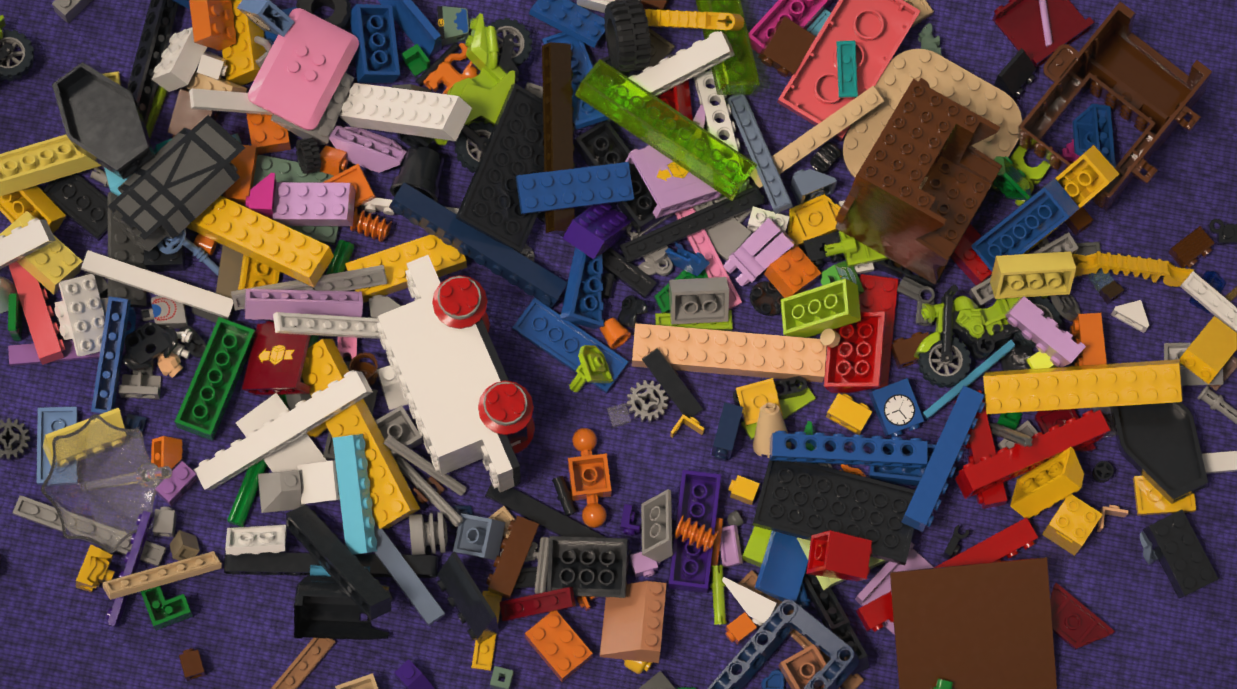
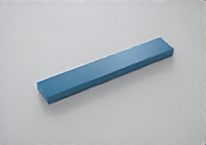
M1012 340L1008 341L922 414L923 418L929 420L960 394L963 385L966 387L971 385L1013 350L1015 343Z

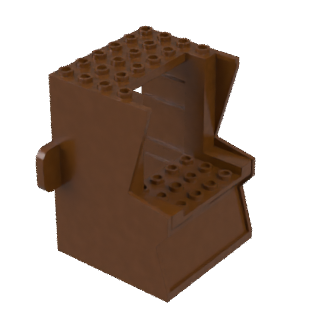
M1121 1L1079 52L1068 44L1060 45L1043 67L1044 75L1053 82V85L1018 127V144L1025 150H1035L1034 153L1041 159L1045 157L1050 161L1049 165L1057 171L1058 169L1064 171L1071 164L1057 154L1053 147H1048L1041 140L1080 92L1085 93L1088 88L1091 89L1089 92L1096 98L1101 97L1105 100V105L1110 106L1112 110L1114 108L1117 109L1123 119L1126 121L1130 119L1134 122V127L1142 132V135L1116 165L1115 169L1119 175L1093 197V202L1106 212L1134 176L1145 184L1150 181L1158 169L1151 166L1147 160L1155 150H1159L1178 124L1190 131L1201 118L1191 109L1205 93L1212 74L1210 69L1196 60L1188 76L1133 34L1132 27L1135 12ZM1186 114L1191 117L1189 122L1184 119ZM1142 168L1148 171L1145 176L1139 173Z
M920 78L919 81L913 79L857 173L849 195L838 212L835 228L936 284L1002 165L972 145L996 134L1000 126L931 89L929 83L923 78ZM925 177H928V179H927V181L925 182V184H924V186L922 187V189H919V187H920V185L922 184L924 178H925Z

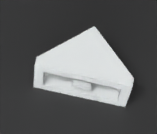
M1141 300L1115 306L1111 313V316L1142 333H1145L1149 326Z

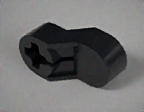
M182 327L179 332L186 331V329H190L193 332L190 342H182V344L193 357L202 358L206 348L205 342L192 327Z

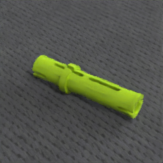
M714 565L710 567L714 625H724L727 622L724 587L726 585L722 581L723 565Z

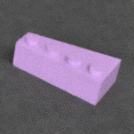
M1025 296L1020 298L1005 314L1008 318V323L1013 327H1018L1022 331L1023 337L1029 341L1032 340L1036 344L1035 347L1041 353H1046L1055 366L1064 367L1071 364L1086 346L1082 342L1079 344L1074 342L1072 339L1073 335L1068 331L1059 330L1056 321L1049 317H1043L1044 312Z

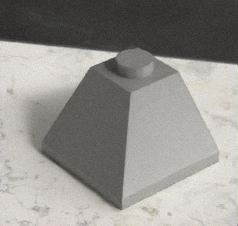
M299 470L258 474L261 513L294 510L301 507Z

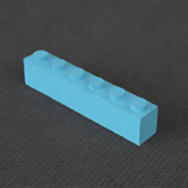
M363 434L334 437L333 445L345 545L352 555L376 552L375 520L372 515L373 503L370 498V480L367 473L368 462L365 456Z

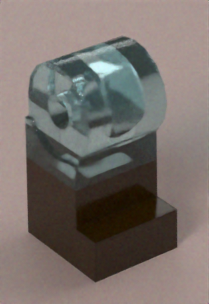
M1099 268L1096 274H1089L1090 281L1107 305L1120 297L1124 292V289L1115 282L1109 272L1107 274L1103 273L1102 268Z

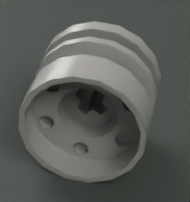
M437 512L438 521H433V513H430L428 522H424L422 514L409 515L412 555H425L426 546L429 545L433 554H436L435 545H440L441 553H446L448 542L447 526L442 512Z

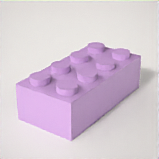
M276 182L273 220L285 226H353L355 188L351 183Z

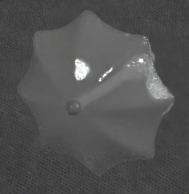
M94 414L80 429L67 435L56 436L53 439L52 465L48 477L41 487V491L55 507L62 524L63 535L66 539L88 540L101 546L107 552L113 553L126 538L137 532L139 514H142L143 510L152 513L157 493L155 488L163 479H168L172 476V469L169 466L158 467L151 463L144 445L143 434L139 429L119 428L106 422L101 416Z

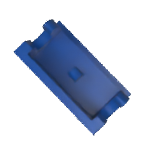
M675 243V246L678 248L676 253L671 248L665 251L674 266L696 276L710 264L703 254L697 252L695 255L688 252L679 243Z

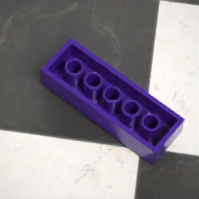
M682 470L675 531L681 517L684 515L683 521L690 517L691 525L695 521H698V528L705 524V531L711 527L712 534L714 535L721 474ZM674 534L668 588L707 593L713 546L707 552H703L704 545L697 549V542L690 546L689 538L682 542V535L676 539Z

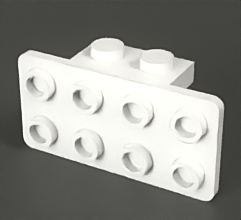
M89 274L61 281L59 287L63 301L55 302V314L59 319V330L63 339H73L76 354L79 357L100 352L105 316L95 276Z

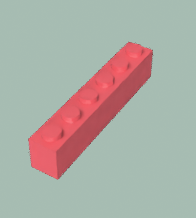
M15 261L9 265V269L39 360L44 365L64 358L63 351L66 349L63 340L58 339L57 334L60 333L57 322L53 323L51 317L54 316L51 305L47 306L46 300L49 297L46 289H42L40 282Z

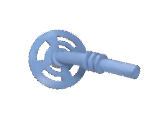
M186 229L181 231L174 239L166 236L164 241L167 247L164 246L163 239L157 244L158 249L165 254H174L184 245L193 252V256H196L200 262L207 265L218 276L219 266L208 257V253H205L202 247L196 246L185 237Z

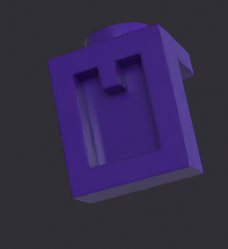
M624 504L620 531H624V534L634 536L635 533L639 534L640 526L629 524L633 523L635 512L631 511L632 505Z

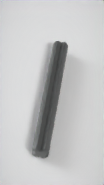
M989 423L992 434L1024 447H1031L1033 445L1031 443L1032 437L997 423Z

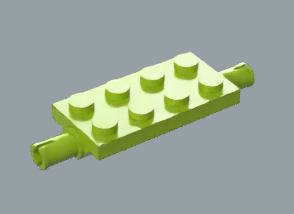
M841 231L838 232L840 242L824 245L827 257L843 253L848 268L889 259Z

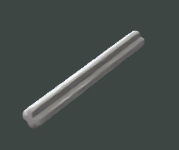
M391 436L385 439L384 445L458 495L462 496L467 488L448 474L441 476L440 471H435L433 464Z
M398 456L395 459L400 471L455 527H458L463 522L462 517L402 456Z

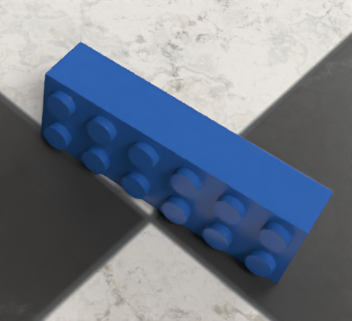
M1054 178L981 236L971 247L992 272L996 256L1023 254L1072 216L1079 207Z

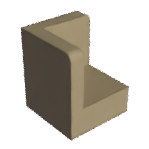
M181 530L178 531L170 543L172 557L178 561L195 557L200 551L197 537Z

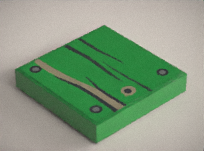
M10 293L8 331L14 341H22L23 308L17 293Z

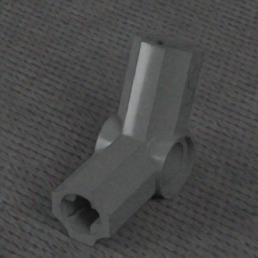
M904 276L897 292L917 301L916 325L932 326V323H929L922 317L921 309L922 304L925 303L934 305V290ZM929 293L932 297L929 300H923L921 295Z

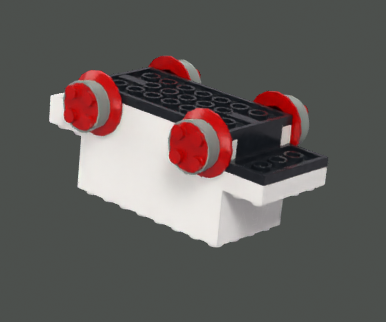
M429 255L406 263L408 270L405 273L408 281V290L411 297L415 298V301L379 315V322L376 325L381 345L386 350L390 366L394 368V375L398 384H401L402 394L405 401H408L413 419H416L417 429L420 436H423L427 453L431 455L435 471H440L442 476L483 459L486 471L489 470L490 480L494 489L498 488L499 492H503L520 485V465L515 454L527 448L533 439L535 431L532 417L534 406L532 397L526 388L508 380L488 334L490 323L486 313L488 301L485 290L476 280L461 275L449 277L440 283Z

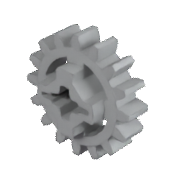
M644 380L643 385L637 382L636 389L630 388L632 394H627V399L630 401H627L626 405L631 406L629 413L635 412L634 418L641 417V422L647 418L648 422L651 423L653 417L658 420V414L663 416L665 413L663 409L668 407V404L664 403L668 401V397L664 396L666 391H660L661 385L654 386V381H651L650 385L647 384L646 380ZM653 392H655L659 396V398H656ZM649 398L650 402L645 404L646 399ZM635 403L640 406L641 411L636 407Z

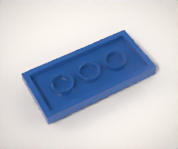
M537 0L529 12V15L593 48L597 46L606 34L603 17L570 0Z

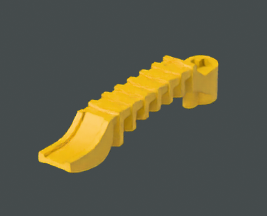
M645 9L648 26L739 31L744 26V18L740 14Z
M1100 251L1086 256L1072 254L1076 266L1074 278L1085 274H1096L1099 268H1102L1104 274H1107L1110 269H1112L1114 275H1117L1119 271H1123L1124 276H1128L1130 272H1133L1134 277H1138L1142 273L1143 278L1146 280L1150 276L1153 283H1156L1160 276H1164L1163 283L1165 285L1180 287L1191 272L1194 271V269L1175 267L1169 261L1153 260L1149 257L1145 259L1140 256L1112 255L1109 252L1104 254Z

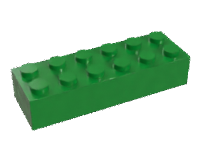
M218 317L175 419L177 428L212 441L214 440L252 349L256 334L254 329Z

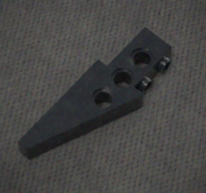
M806 567L803 583L823 625L848 644L859 656V664L851 673V676L868 669V656L850 626V621L831 587L823 590L816 575L806 574ZM847 655L844 661H847L851 655Z

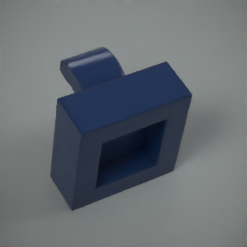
M127 413L124 424L126 434L142 438L147 418Z

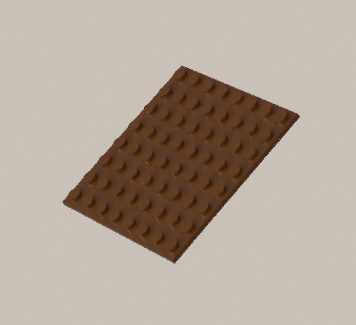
M1047 557L890 572L899 689H933V687H936L938 679L953 682L952 689H1057Z

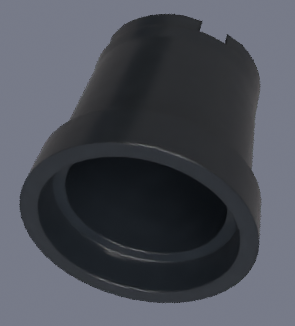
M410 147L407 150L398 176L392 182L390 192L395 197L402 184L406 183L438 203V185L444 159L443 157L440 159V154L432 149L419 147V150H413L414 147Z

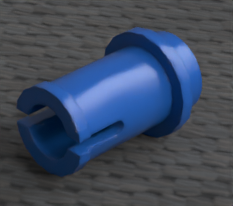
M802 583L796 603L803 609L810 607L809 603H811V600L808 599L805 584Z

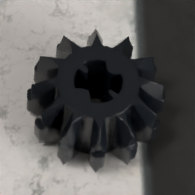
M827 142L811 158L810 165L816 171L825 173L840 157L841 151L835 144Z

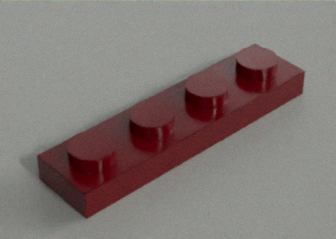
M573 587L499 602L502 621L576 607Z

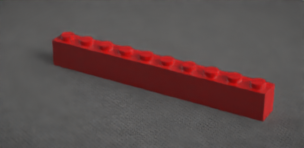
M1026 517L934 568L1001 562L1000 559L1005 556L1009 559L1017 555L1018 549L1024 547L1026 550L1035 545L1034 540L1038 536ZM891 591L856 610L867 632L871 629L875 632L883 628V623L888 620L891 623L894 622Z

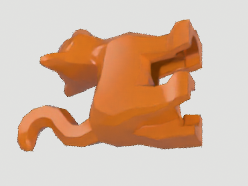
M465 43L459 44V47L462 49L460 54L451 53L448 55L444 62L438 65L437 70L430 73L423 81L428 89H433L436 92L439 89L438 85L443 83L447 88L442 94H447L448 90L455 83L479 75L478 70L471 61L462 74L451 65L453 60L461 61L467 58L466 51L468 46H465Z

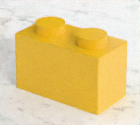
M838 393L827 412L826 418L860 435L872 411L869 410L870 408L867 405L852 401L853 398L849 395Z

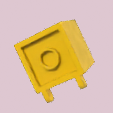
M1070 494L1065 498L1042 535L1075 556L1103 514Z

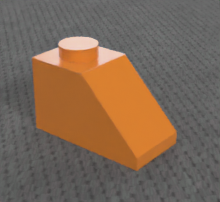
M167 436L152 439V478L166 475L182 459L183 448L181 439Z

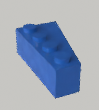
M575 247L560 319L591 329L604 327V320H602L603 302L601 300V291H603V283H601V273H603L602 254L592 259Z

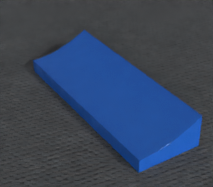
M378 0L381 5H392L395 22L415 45H419L428 59L442 50L441 35L412 0Z
M775 531L771 532L755 585V589L781 602L785 600L797 601L808 564V559L797 537Z

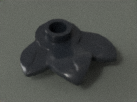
M632 295L627 296L622 302V310L617 321L622 326L626 325L634 329L637 314L641 315L647 312L646 303L642 299L637 300Z

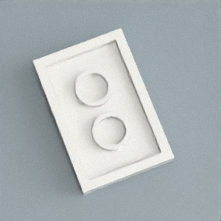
M286 525L227 528L226 555L260 554L262 552L279 553L285 551Z

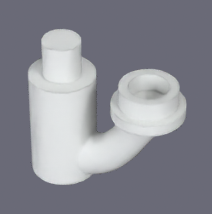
M190 329L176 332L178 339L182 338L184 343H189L192 339L193 332ZM179 343L172 351L179 358L182 356L188 359L190 356V352L185 349V346Z

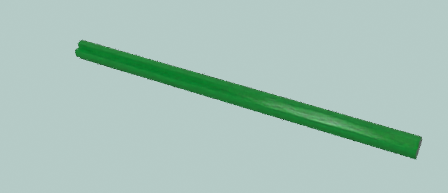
M339 240L333 254L334 257L325 275L345 272V263L349 262L354 250L352 243ZM319 335L310 336L308 348L317 342ZM278 395L288 408L286 395ZM264 460L247 469L227 519L229 523L239 527L244 526L259 488L258 474H264L267 468Z

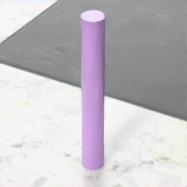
M1039 0L1045 45L1048 47L1053 41L1046 0Z

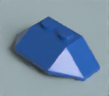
M1092 103L1072 122L1074 152L1081 156L1094 145L1115 168L1111 107Z

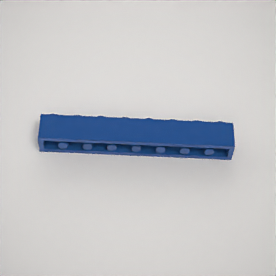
M963 385L901 521L902 523L923 532L925 526L930 527L934 518L931 513L933 509L937 511L941 500L938 499L940 493L945 494L949 485L946 483L948 477L952 478L956 467L953 464L955 460L959 462L963 451L960 450L962 444L967 445L971 436L967 433L970 428L974 429L978 420L975 418L977 412L981 413L985 405L982 402L984 394Z

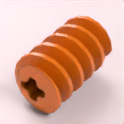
M355 208L353 226H350V230L354 232L357 229L358 234L364 232L366 237L371 235L374 240L378 237L379 242H383L390 232L392 221L387 225L386 218L379 222L378 215L373 220L372 213L365 217L364 210L358 214V208Z
M683 515L676 528L675 538L678 539L682 535V542L689 538L690 546L697 542L696 548L699 549L704 545L703 552H707L712 548L719 531L713 535L711 527L705 531V524L698 528V521L691 525V518L689 517L686 521H683Z

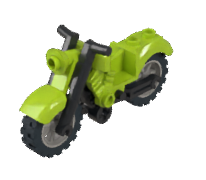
M952 285L944 293L940 304H922L921 314L924 320L932 323L936 318V332L927 336L919 344L914 357L919 358V371L924 375L923 378L930 381V384L933 386L938 385L939 388H944V386L949 388L955 384L957 385L964 379L970 369V352L966 350V346L967 348H972L971 354L978 361L985 360L993 351L995 345L1013 338L1021 342L1020 344L1023 346L1027 345L1029 348H1035L1036 344L1032 340L1029 341L1021 334L1022 331L1018 327L1010 325L1007 321L1008 318L1005 316L1022 297L997 299L993 306L981 309L967 296H959L953 300V295L958 291V287ZM1048 296L1026 297L1044 312L1043 317L1053 319L1058 323V329H1061L1062 320L1059 317L1060 313L1056 310L1054 304L1049 302ZM954 333H956L960 337V339L963 340L962 343L959 342L958 338H952V336H954ZM933 352L937 355V359H931ZM957 358L958 366L951 363L953 359ZM932 363H936V364H935L936 370H935L934 367L932 366ZM948 366L956 370L949 374ZM940 368L944 369L945 374L938 372Z

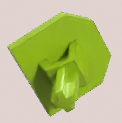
M593 345L580 347L578 357L581 364L576 369L578 374L569 385L570 390L575 393L579 392L586 381L587 383L613 382L604 354Z

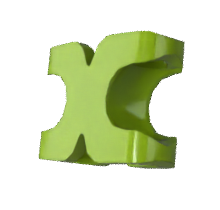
M1019 146L1012 154L1010 160L1013 162L1012 166L1016 170L1019 169L1026 175L1025 179L1030 183L1032 194L1034 185L1041 182L1050 165L1049 162L1044 160L1037 167L1027 166L1023 158L1027 150ZM992 184L991 188L994 189L995 191H999V190ZM1015 200V204L1020 206L1026 200Z

